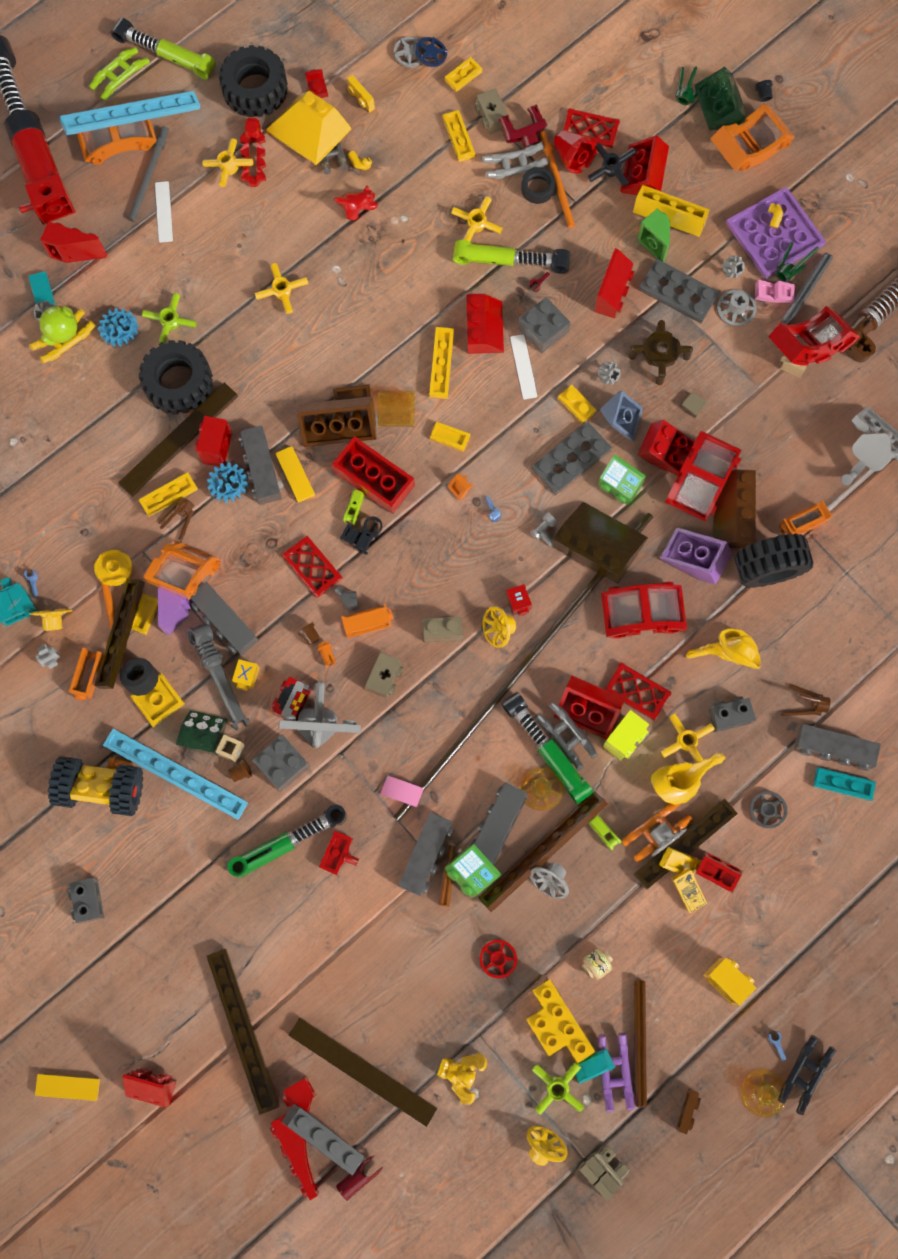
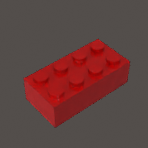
M355 436L331 464L335 474L359 491H362L366 496L392 514L415 486V480L411 475Z

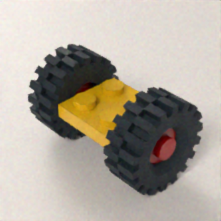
M59 756L55 760V764L52 767L53 771L50 773L51 779H49L48 783L50 784L48 799H50L49 803L51 805L73 808L78 801L107 804L112 814L125 816L136 814L143 789L142 768L122 764L116 770L86 766L82 763V759Z

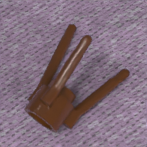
M182 497L159 521L160 529H163L176 514L182 517L187 515L179 537V542H181L190 519L195 513L192 510L194 504Z
M789 684L790 688L807 694H800L799 698L811 701V708H814V710L781 712L780 715L821 716L822 712L827 713L829 711L831 700L822 694H816Z

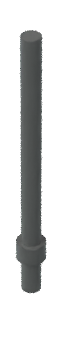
M166 126L162 127L160 135L154 143L155 148L128 220L131 222H135L161 150L166 145L165 139L169 128Z

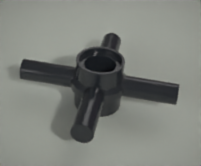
M598 143L595 148H597L598 153L603 158V163L600 169L587 176L589 181L593 182L606 174L609 177L616 176L622 186L626 187L629 182L620 171L621 163L636 154L635 149L631 148L618 156L615 153L608 154L602 144Z

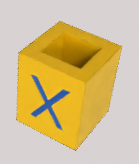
M238 659L232 682L237 685L236 688L243 691L253 690L260 667L256 663Z

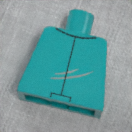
M4 578L0 581L2 590H0V622L7 627L32 616L29 613L39 611L24 586L20 583L13 585L11 578Z

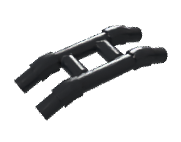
M811 1035L801 1049L791 1072L782 1085L778 1101L784 1104L794 1084L803 1089L804 1092L796 1109L799 1115H804L823 1073L837 1052L834 1047L829 1046L818 1065L809 1060L808 1057L819 1040L815 1035ZM803 1066L814 1072L809 1083L798 1077Z

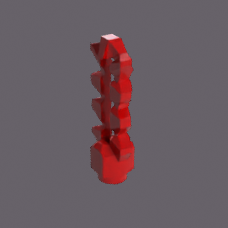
M247 118L244 124V132L240 136V143L244 144L240 153L241 157H244L243 159H249V141L256 143L257 175L251 177L250 166H241L244 169L241 181L247 182L250 187H257L261 181H266V175L262 170L266 168V163L261 158L266 155V150L261 145L266 142V139L261 132L259 120L257 118Z

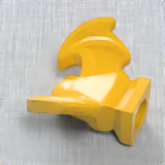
M477 1052L476 1055L462 1057L461 1062L458 1063L452 1059L443 1058L437 1076L447 1079L453 1084L451 1089L460 1098V1103L470 1105L475 1100V1093L468 1090L475 1081L476 1071L473 1070L478 1068L479 1071H484L487 1067V1058L480 1052Z

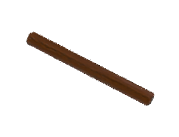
M635 980L636 1107H646V982L644 980Z

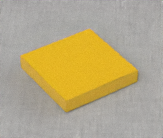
M162 673L158 675L157 685L151 692L142 696H130L153 727L185 704Z

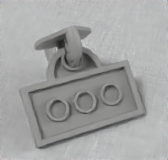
M869 406L851 420L855 427L860 431H864L865 434L861 435L853 444L852 451L860 461L848 474H844L841 477V482L844 485H850L852 480L866 466L873 471H880L891 459L895 458L898 462V431Z
M323 681L315 683L313 687L315 691L314 709H303L299 713L298 721H296V717H283V721L279 720L278 727L279 729L298 730L314 748H319L335 732L361 733V725H356L357 721L343 720V724H337L336 714L332 710L323 709L325 692Z

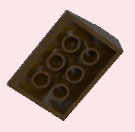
M582 502L554 536L553 548L619 584L648 537L591 505Z

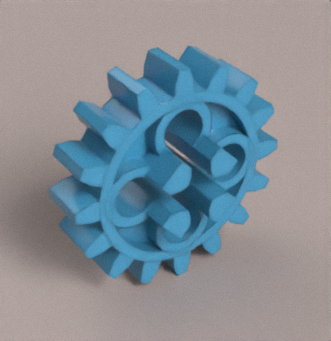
M115 308L113 313L111 310H108L109 315L103 314L104 320H99L101 326L98 327L101 338L104 339L106 344L111 343L112 347L118 344L121 348L122 343L128 346L129 340H135L133 335H138L136 329L139 328L136 317L132 315L131 311L126 312L124 308L121 312L117 308Z
M228 462L227 466L224 467L223 463H221V468L214 467L215 473L209 472L211 479H207L208 484H210L207 488L209 491H212V497H216L219 502L224 499V502L227 504L228 499H231L234 503L236 497L241 499V493L246 494L244 487H248L246 482L248 478L244 474V470L242 468L239 469L237 464L232 467L231 463ZM222 477V478L224 479V481L226 482V485L224 484L223 480H221V479H219V480L217 481V478ZM231 481L234 487H236L237 485H239V487L237 489H233L229 482Z

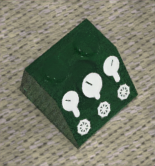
M190 710L180 727L176 745L182 749L218 756L216 750L224 735L228 719Z

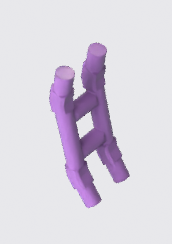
M623 1032L618 1033L620 1056L611 1057L614 1065H621L622 1078L610 1079L609 1071L601 1074L606 1112L614 1111L612 1087H623L626 1109H635L626 1033ZM603 1034L598 1035V1052L607 1048L606 1036Z

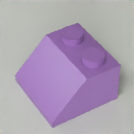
M158 588V626L166 635H170L187 618L189 609L192 608L190 605L192 602L191 599L188 600Z

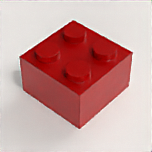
M204 416L203 422H200L199 425L200 436L199 439H196L195 450L203 464L220 467V464L223 463L225 467L233 433L227 419Z

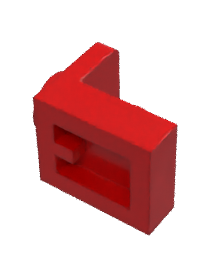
M322 69L306 72L309 91L320 98L329 97Z

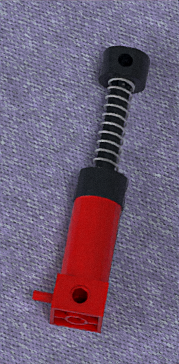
M0 35V92L3 95V100L9 112L4 125L27 183L24 186L30 199V203L19 206V210L21 213H25L34 209L42 225H44L48 221L58 220L74 214L76 211L59 175L39 116L35 112L27 110L16 83V78L12 72L16 64V58L11 44L6 37Z

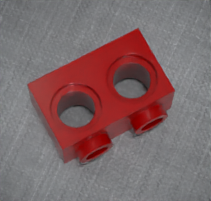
M706 851L696 874L733 893L743 870Z

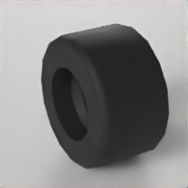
M135 658L128 661L122 667L119 679L121 684L132 695L142 696L148 694L156 687L158 673L148 660ZM143 673L140 679L135 680L138 675Z

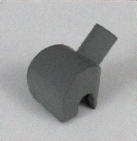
M338 586L335 589V593L341 596L343 607L348 611L357 610L356 591H345Z

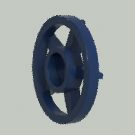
M424 37L417 42L415 54L424 65L438 67L445 62L447 49L438 39ZM423 42H431L429 45L423 44ZM434 43L439 45L441 48H437L436 46H434ZM419 46L422 49H424V55L422 57L418 51ZM438 53H444L441 61L437 57ZM425 58L434 59L436 63L428 62Z

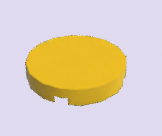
M108 550L101 553L95 561L94 572L97 579L103 584L118 586L125 583L131 577L133 565L127 554L119 550Z

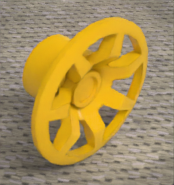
M496 606L488 608L484 613L482 626L487 641L493 647H504L510 639V634H513L516 630L514 618L506 615L501 608ZM489 612H491V617H492L494 620H492V619H490V618L487 617L488 614H489ZM486 623L492 625V628L487 630ZM494 632L495 634L491 640L488 634ZM498 638L501 640V644H497Z
M55 609L54 611L44 610L29 614L41 616L43 631L63 629L61 615L73 610Z
M532 1126L528 1129L526 1134L527 1140L532 1147L529 1151V1156L533 1162L545 1166L548 1161L562 1162L566 1159L568 1154L566 1145L557 1134L543 1126ZM536 1130H542V1132H541L542 1136H541V1137H540V1133L537 1132ZM548 1133L553 1136L550 1140L547 1139ZM559 1142L561 1146H554V1144Z

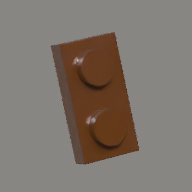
M688 1089L676 1127L677 1131L686 1135L688 1130L691 1131L695 1119L692 1116L694 1110H698L701 1098L698 1097V1092Z

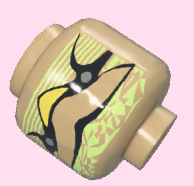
M595 949L583 958L582 968L590 979L599 980L612 970L611 962L613 959L607 951L602 952L600 949Z

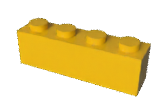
M645 185L640 189L633 209V213L648 217L658 208L668 216L671 227L700 237L710 211V209Z

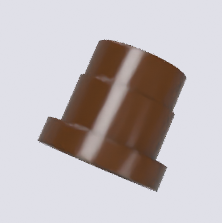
M313 622L297 632L306 641L308 646L320 639Z
M244 759L228 770L234 782L246 777H252L251 768Z

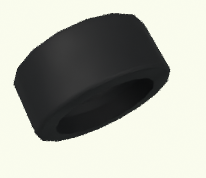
M535 167L526 171L521 182V191L524 198L535 204L545 203L550 200L555 190L553 174L542 167ZM539 178L545 180L549 187L546 191L537 193L528 188V182Z

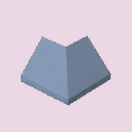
M619 391L600 410L613 428L630 441H634L643 407L626 393Z

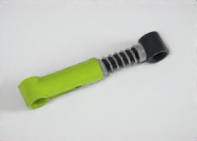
M122 17L117 20L110 31L111 36L120 43L130 41L142 47L144 46V48L157 53L158 56L194 71L198 77L205 80L209 78L216 66V61L208 54L203 53L200 55L165 39L157 40L156 37L153 38L148 36V34L145 35L144 32L140 33V30L137 31L130 21Z
M457 240L454 245L453 261L461 265H466L470 262L514 266V264L519 265L520 263L523 265L527 264L528 266L529 264H532V266L534 264L537 266L542 265V267L546 265L554 273L565 274L569 271L571 254L566 249H556L553 251V254H538V252L535 254L533 252L528 253V251L524 253L511 247L472 244L468 240Z

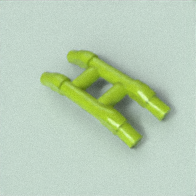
M136 47L126 49L104 69L96 73L89 87L95 90L99 83L101 84L107 76L111 82L100 96L106 101L120 84L134 72L150 64V61L145 57L134 61L130 66L125 61L131 58V56L138 54V50ZM117 66H120L125 71L117 77L112 71Z

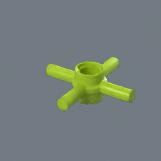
M173 293L169 308L162 309L160 313L143 310L142 317L158 320L163 326L159 343L164 342L166 344L169 332L177 329L179 325L192 328L197 326V321L179 317L176 309L180 295L177 293ZM173 317L172 320L166 321L168 318Z
M574 1062L562 1077L555 1076L552 1078L538 1064L533 1067L532 1071L547 1084L548 1092L535 1108L537 1113L541 1115L553 1100L559 1101L562 1099L566 1100L579 1113L583 1110L585 1106L569 1093L568 1083L581 1069L577 1062ZM560 1084L564 1089L561 1092H556L552 1087Z

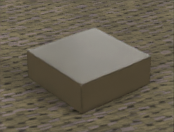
M692 392L683 402L681 408L696 418L708 402L695 392Z

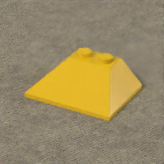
M307 91L300 94L266 129V132L317 165L346 136L351 127L334 106L312 92Z

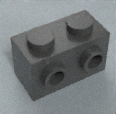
M743 696L731 699L732 702L729 703L724 701L713 703V707L709 709V714L715 729L714 731L720 732L754 723L756 718L750 698L744 699Z
M89 878L69 883L68 897L72 900L73 908H71L72 919L79 924L104 919L98 879Z

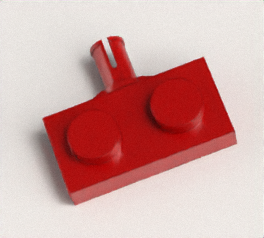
M334 831L319 868L338 876L345 862L357 866L360 858L349 854L353 838Z

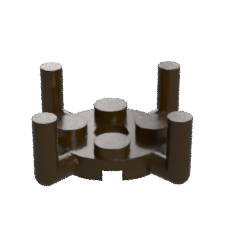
M659 320L656 331L645 340L644 345H632L628 357L633 360L636 358L637 352H643L647 363L658 367L656 384L662 385L666 376V367L674 365L680 353H684V360H689L693 347L680 345V341L672 333L665 331V321ZM660 345L665 346L667 351L659 352L657 347Z

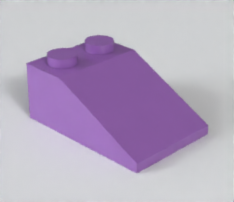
M676 528L660 559L698 580L716 585L732 552L726 541Z

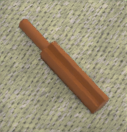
M454 845L449 846L447 864H444V868L454 859ZM445 869L443 871L438 905L450 907L453 880L448 876Z

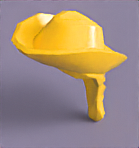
M728 628L720 631L719 641L713 644L708 643L699 649H691L686 653L687 659L712 654L719 656L723 660L735 662L737 665H743L752 669H759L761 667L757 645L750 635L739 629Z
M716 753L711 758L704 759L695 764L685 762L662 767L651 774L653 788L665 802L674 805L685 803L696 795L701 785V777L714 765L722 763L725 756L723 753Z

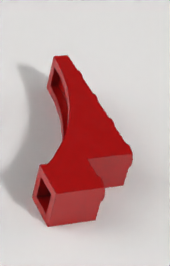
M305 1077L283 1090L285 1095L282 1098L287 1107H292L295 1104L309 1114L312 1099L317 1095L308 1077ZM286 1113L271 1122L272 1127L270 1131L275 1139H279L282 1145L280 1147L281 1153L285 1159H289L291 1163L289 1167L293 1176L299 1178L301 1182L299 1187L303 1196H308L309 1200H312L319 1195V1191L309 1165L307 1141L282 1123V1120L287 1115Z

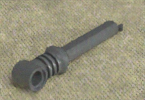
M205 623L188 629V640L193 647L197 648L196 651L199 652L200 665L209 670L232 720L233 724L230 726L238 730L237 723L242 721L245 727L248 726L249 718H245L221 666L223 655L216 650L215 643L212 642L213 632L211 627Z

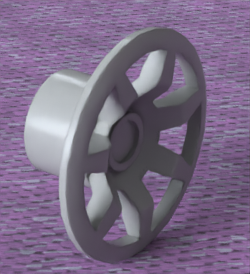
M743 290L725 292L719 298L717 304L720 318L732 326L748 324L755 317L757 310L753 297ZM732 294L730 300L724 299L726 296ZM749 300L751 301L753 307L748 306ZM721 302H722L723 304H725L726 306H729L727 309H725V310L722 311V312H721V307H720V306H721ZM745 311H753L749 319L747 318ZM732 312V320L729 321L724 315ZM740 314L744 322H735L737 315Z
M666 822L662 823L650 833L656 843L659 844L652 856L664 850L669 844L685 833L687 829L685 828L678 833H674Z
M549 863L547 868L537 867L530 871L532 884L544 894L556 899H563L568 896L569 888L563 880L566 876V871L559 864ZM542 881H543V884H542L541 886H539V885L536 883V882L539 883V882H542ZM547 887H550V893L545 891Z

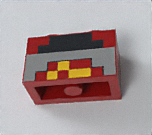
M288 677L287 681H283L280 687L282 692L279 698H275L271 708L274 715L281 718L296 717L297 721L312 688L310 685Z

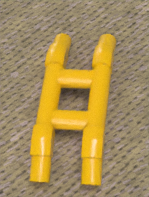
M81 308L74 314L77 323L85 314V311ZM90 321L77 334L75 333L71 340L63 344L55 343L54 347L56 349L41 356V363L44 364L60 357L69 348L85 339L96 325ZM40 338L29 344V347L33 351L43 348L48 344Z

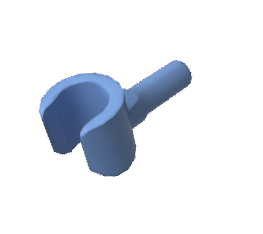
M486 497L485 499L492 511L488 516L495 523L501 518L500 510L493 505L490 497Z
M32 569L33 575L29 577V574L25 571L24 576L30 582L33 596L38 597L36 587L38 574Z
M775 1031L778 1036L777 1041H774L769 1034L768 1041L775 1045L781 1060H786L780 1044L782 1038L780 1032Z

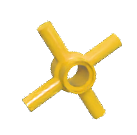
M233 138L230 139L228 150L219 153L217 159L203 160L204 167H220L222 173L219 186L221 187L226 186L228 175L236 173L239 166H253L254 163L252 158L237 159L234 156L237 140Z
M486 196L480 208L473 209L470 213L453 207L451 214L467 220L469 225L463 240L471 241L474 233L481 232L484 228L501 234L503 227L487 221L485 212L492 201L490 197Z
M273 263L270 265L274 276L272 288L256 292L255 296L258 300L275 295L278 299L282 300L286 314H290L293 312L289 301L291 289L307 285L308 280L307 277L289 282L286 278L281 277L277 263Z
M676 713L671 715L669 718L679 734L676 743L660 751L662 757L665 758L682 749L689 751L696 763L702 761L703 758L696 748L698 739L715 730L714 726L710 723L695 732L685 730ZM684 736L691 738V745H686L683 742Z

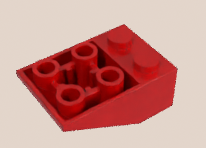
M48 221L40 238L49 257L64 263L107 257V253L97 235L83 233L77 228L71 229L58 222L52 223Z
M665 420L651 423L637 455L648 463L678 476L695 441ZM699 450L693 462L694 465L698 466L704 451ZM687 474L685 479L691 481L693 476Z
M143 1067L123 1074L122 1078L126 1097L161 1107L170 1106L177 1082L171 1079V1075L165 1073L155 1075L152 1074L153 1070Z

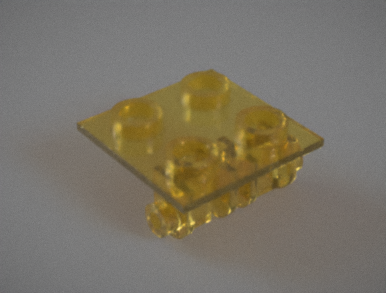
M379 391L378 426L414 427L415 392Z

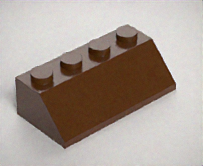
M373 396L299 405L297 417L304 447L348 443L354 436L361 441L377 439Z
M732 470L715 503L718 507L714 513V538L726 541L730 548L742 549L747 545L756 543V470ZM725 472L716 475L723 478Z

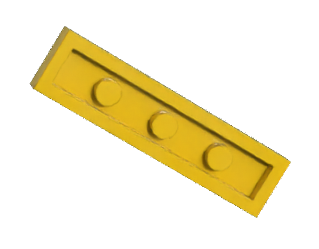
M436 327L430 398L448 399L454 328Z

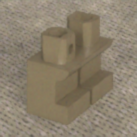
M606 1146L600 1152L596 1150L578 1166L579 1170L606 1201L625 1183L623 1179L630 1171L622 1161L614 1169L608 1164L616 1156L609 1146Z

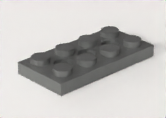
M659 259L655 260L638 289L702 324L720 293ZM663 279L666 280L668 284L666 286H662L659 284L658 281ZM681 288L684 293L677 294L674 289ZM690 297H697L699 299V302L693 303L690 300Z
M587 421L532 465L531 469L557 495L608 454L612 447ZM588 443L591 449L584 451L581 449V445ZM573 454L577 457V460L569 462L567 456ZM554 466H561L563 471L555 473L552 468Z

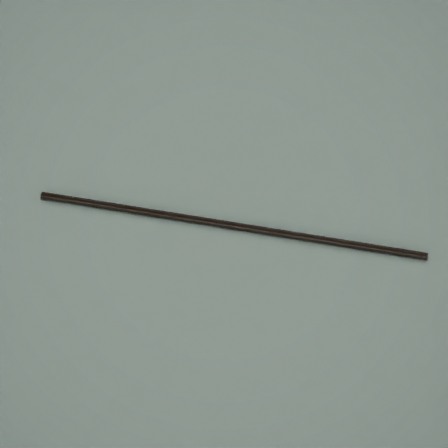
M647 513L634 530L641 533L653 519V516ZM597 573L422 781L419 787L424 788L423 792L603 579V575ZM404 803L393 817L400 821L412 806Z

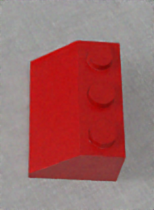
M655 135L628 146V150L634 148L636 154L625 162L623 175L629 184L626 187H623L621 184V193L637 196L643 185L661 191L669 145Z
M614 248L597 295L594 311L614 319L617 312L621 313L624 302H621L622 297L627 296L629 290L627 283L628 281L632 282L635 273L632 270L634 263L617 248Z
M485 293L466 294L468 354L504 353L502 301Z
M571 676L559 706L569 714L568 716L578 728L607 740L620 714L625 698L575 676Z

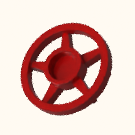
M493 940L488 942L481 950L480 965L488 976L497 979L505 978L515 970L517 954L510 943L504 940ZM502 943L499 951L492 952L486 949L491 944ZM504 944L512 950L514 958L506 957L503 953ZM484 951L491 956V962L486 967L483 965ZM514 960L511 970L504 974L503 966L506 961ZM492 966L499 967L502 975L491 974L487 969Z

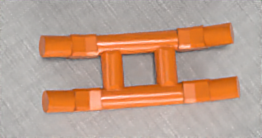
M669 803L621 840L623 845L627 846L642 834L648 839L650 844L633 856L636 862H640L658 848L659 844L650 835V828L656 823L662 824L666 822L674 833H678L693 821V818L687 815L674 826H671L665 818L681 804L674 805Z

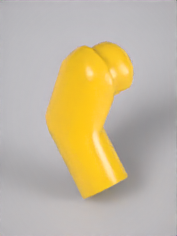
M355 151L348 153V157L356 169H370L372 164L370 158L359 159Z
M771 203L768 212L773 213V217L769 226L778 229L783 211L781 205Z

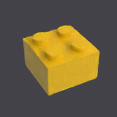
M718 958L703 976L731 1005L740 1006L756 989L753 985L755 981L747 973H741L738 970L739 965L732 958Z

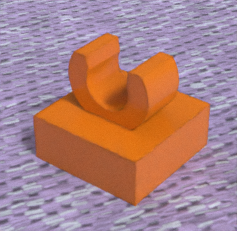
M460 473L455 475L447 486L458 500L463 499L473 486L472 483L469 484L466 481L467 476H462Z

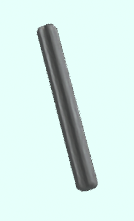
M824 253L785 313L781 323L789 325L792 323L833 258L832 255Z

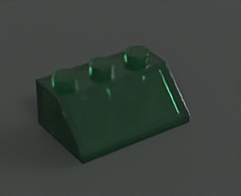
M726 67L721 68L694 85L710 131L719 130L722 126H729L735 123L739 125L748 117L734 75Z

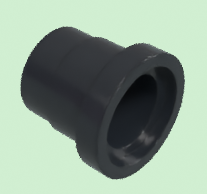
M763 80L755 85L760 102H766L773 98L772 80Z

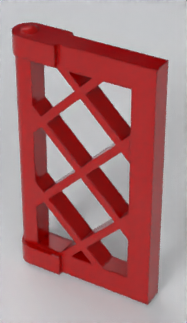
M569 108L563 130L568 131L569 128L574 126L578 132L575 134L592 138L597 144L601 143L602 146L613 148L620 119ZM572 115L579 116L582 118L574 122L572 119ZM587 118L597 120L599 122L591 125ZM585 121L588 128L580 131L577 124ZM604 122L613 124V127L608 129ZM601 124L605 131L597 135L593 128ZM591 130L595 137L583 134ZM606 134L610 137V140L600 139Z
M308 535L282 554L284 560H286L316 598L343 579ZM308 544L313 552H302V547ZM299 554L298 564H295L290 556ZM301 555H311V565L300 564ZM314 556H318L324 563V566L313 565ZM300 567L311 568L309 578L302 573ZM313 568L324 569L323 579L312 578ZM326 570H329L335 577L331 580L325 579ZM311 581L322 582V587L317 590Z
M622 662L618 665V669L605 689L625 698V704L654 721L668 697L671 696L670 690ZM624 670L633 677L622 680L621 673ZM636 679L645 682L649 687L639 690ZM634 680L636 691L625 693L623 682ZM621 683L623 694L613 690V686ZM653 689H657L664 694L661 699H655ZM651 690L653 701L642 703L640 692ZM637 693L640 704L628 699L626 695ZM654 703L655 710L652 713L645 709L643 705Z

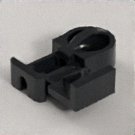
M375 516L367 518L361 529L362 532H360V529L355 530L352 528V525L347 524L340 540L353 545V549L363 555H368L366 551L373 538L377 539L382 531V521ZM370 520H375L372 527L368 531L366 529L367 522ZM379 522V523H380V528H379V530H378L377 532L373 533V531H374V529H375L377 523Z

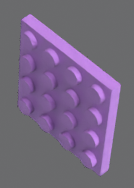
M787 187L732 216L725 223L764 279L778 272L776 267L781 262L790 242L793 241L794 244L784 264H793L805 257L815 247L821 248L826 244L823 236ZM771 203L781 205L783 211L778 229L769 226L773 217V213L768 212Z

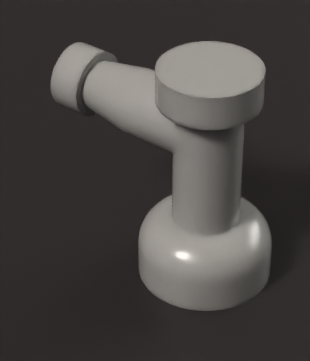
M546 513L543 516L544 521L535 530H532L530 534L536 540L541 538L551 546L553 539L550 538L545 530L549 526L554 527L558 522L550 513Z

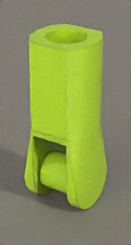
M352 491L343 522L349 521L353 525L356 524L365 495L362 491ZM350 510L354 511L355 515L349 514Z
M599 815L588 823L611 851L614 850L613 847L616 844H621L620 839ZM608 833L612 836L609 841L604 837Z

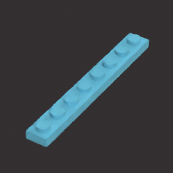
M194 91L62 115L60 116V123L65 134L71 135L199 110L200 103Z
M112 729L103 744L104 747L237 820L240 819L248 805V802L115 729Z

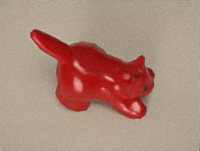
M368 186L362 192L345 193L341 197L334 198V201L343 207L345 217L349 220H356L361 210H374L378 206L377 202L373 201L375 193Z

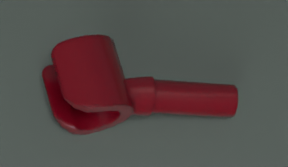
M546 272L538 280L532 279L529 283L530 288L537 284L538 286L534 291L539 292L540 285L550 273Z

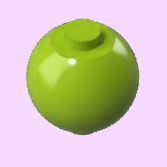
M52 306L46 309L39 321L40 330L43 334L41 339L51 346L55 343H65L71 340L77 331V320L73 311L66 306Z

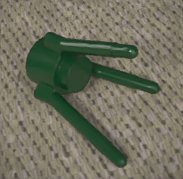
M697 66L694 67L687 86L683 88L684 67H681L675 97L678 103L682 105L693 103L696 96L708 82L706 79L693 94V89L690 86L697 71Z
M793 241L790 242L781 262L776 267L778 269L776 273L778 278L783 282H789L793 276L806 267L803 263L819 247H815L794 266L791 263L784 264L794 244Z

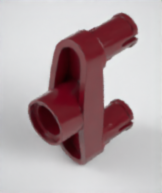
M537 104L527 109L533 122L529 126L516 130L510 121L509 115L498 119L507 143L522 141L524 148L539 143L536 134L544 130L548 125L546 120L543 119Z

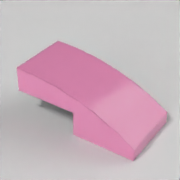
M758 280L755 283V299L775 303H792L794 301V284L782 281L774 284Z
M387 776L380 794L417 808L424 788Z

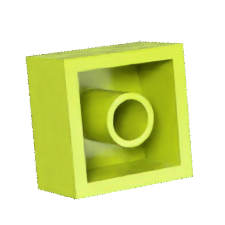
M630 710L606 740L603 747L620 761L624 757L628 759L637 748L634 744L636 742L640 744L649 731L646 729L650 724Z

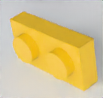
M470 57L446 75L445 82L457 92L481 74L482 67Z
M353 75L348 77L347 90L350 95L355 96L358 99L359 105L369 113L375 109L374 98Z
M573 385L569 386L558 396L563 405L582 424L597 412Z

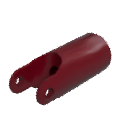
M374 1155L361 1163L353 1175H347L336 1185L337 1190L346 1201L352 1198L382 1171L383 1167L373 1175L365 1176L363 1169L374 1158Z

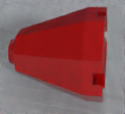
M564 130L556 134L554 147L565 168L570 173L580 174L583 172L581 170L583 167L588 168L591 166L597 154V148H595L597 143L595 140Z

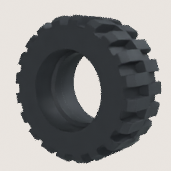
M249 45L247 48L243 46L238 51H232L230 53L231 56H227L223 60L224 64H221L219 73L220 86L225 102L234 112L238 111V114L242 116L246 114L248 117L254 118L257 115L258 117H263V114L267 113L269 115L273 113L272 110H277L280 107V103L284 102L286 99L285 95L288 92L285 68L280 57L268 48L265 50L263 46L254 47V45ZM250 75H262L268 78L262 86L249 89L239 85L244 78Z
M169 340L167 344H164V342L159 343V347L156 349L154 347L149 350L150 354H145L143 358L144 363H141L139 367L141 371L139 373L140 385L148 400L152 402L154 407L157 409L161 408L162 412L165 413L171 411L172 414L178 415L181 411L183 414L189 413V409L193 408V410H196L198 404H202L206 400L205 396L210 395V387L213 386L212 371L202 351L191 343L186 345V342L179 340L178 343H175L174 340ZM185 366L192 370L190 380L180 388L167 389L160 385L163 374L172 367Z
M796 533L757 541L737 551L734 557L740 582L747 588L764 587L794 579L809 572L814 564L807 538L802 534Z

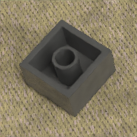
M545 297L519 318L518 329L543 353L569 332L570 321Z
M283 734L253 759V762L280 792L310 767Z

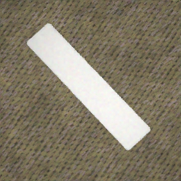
M156 182L159 242L173 241L169 182Z
M524 334L511 336L510 339L523 399L536 398L537 391Z

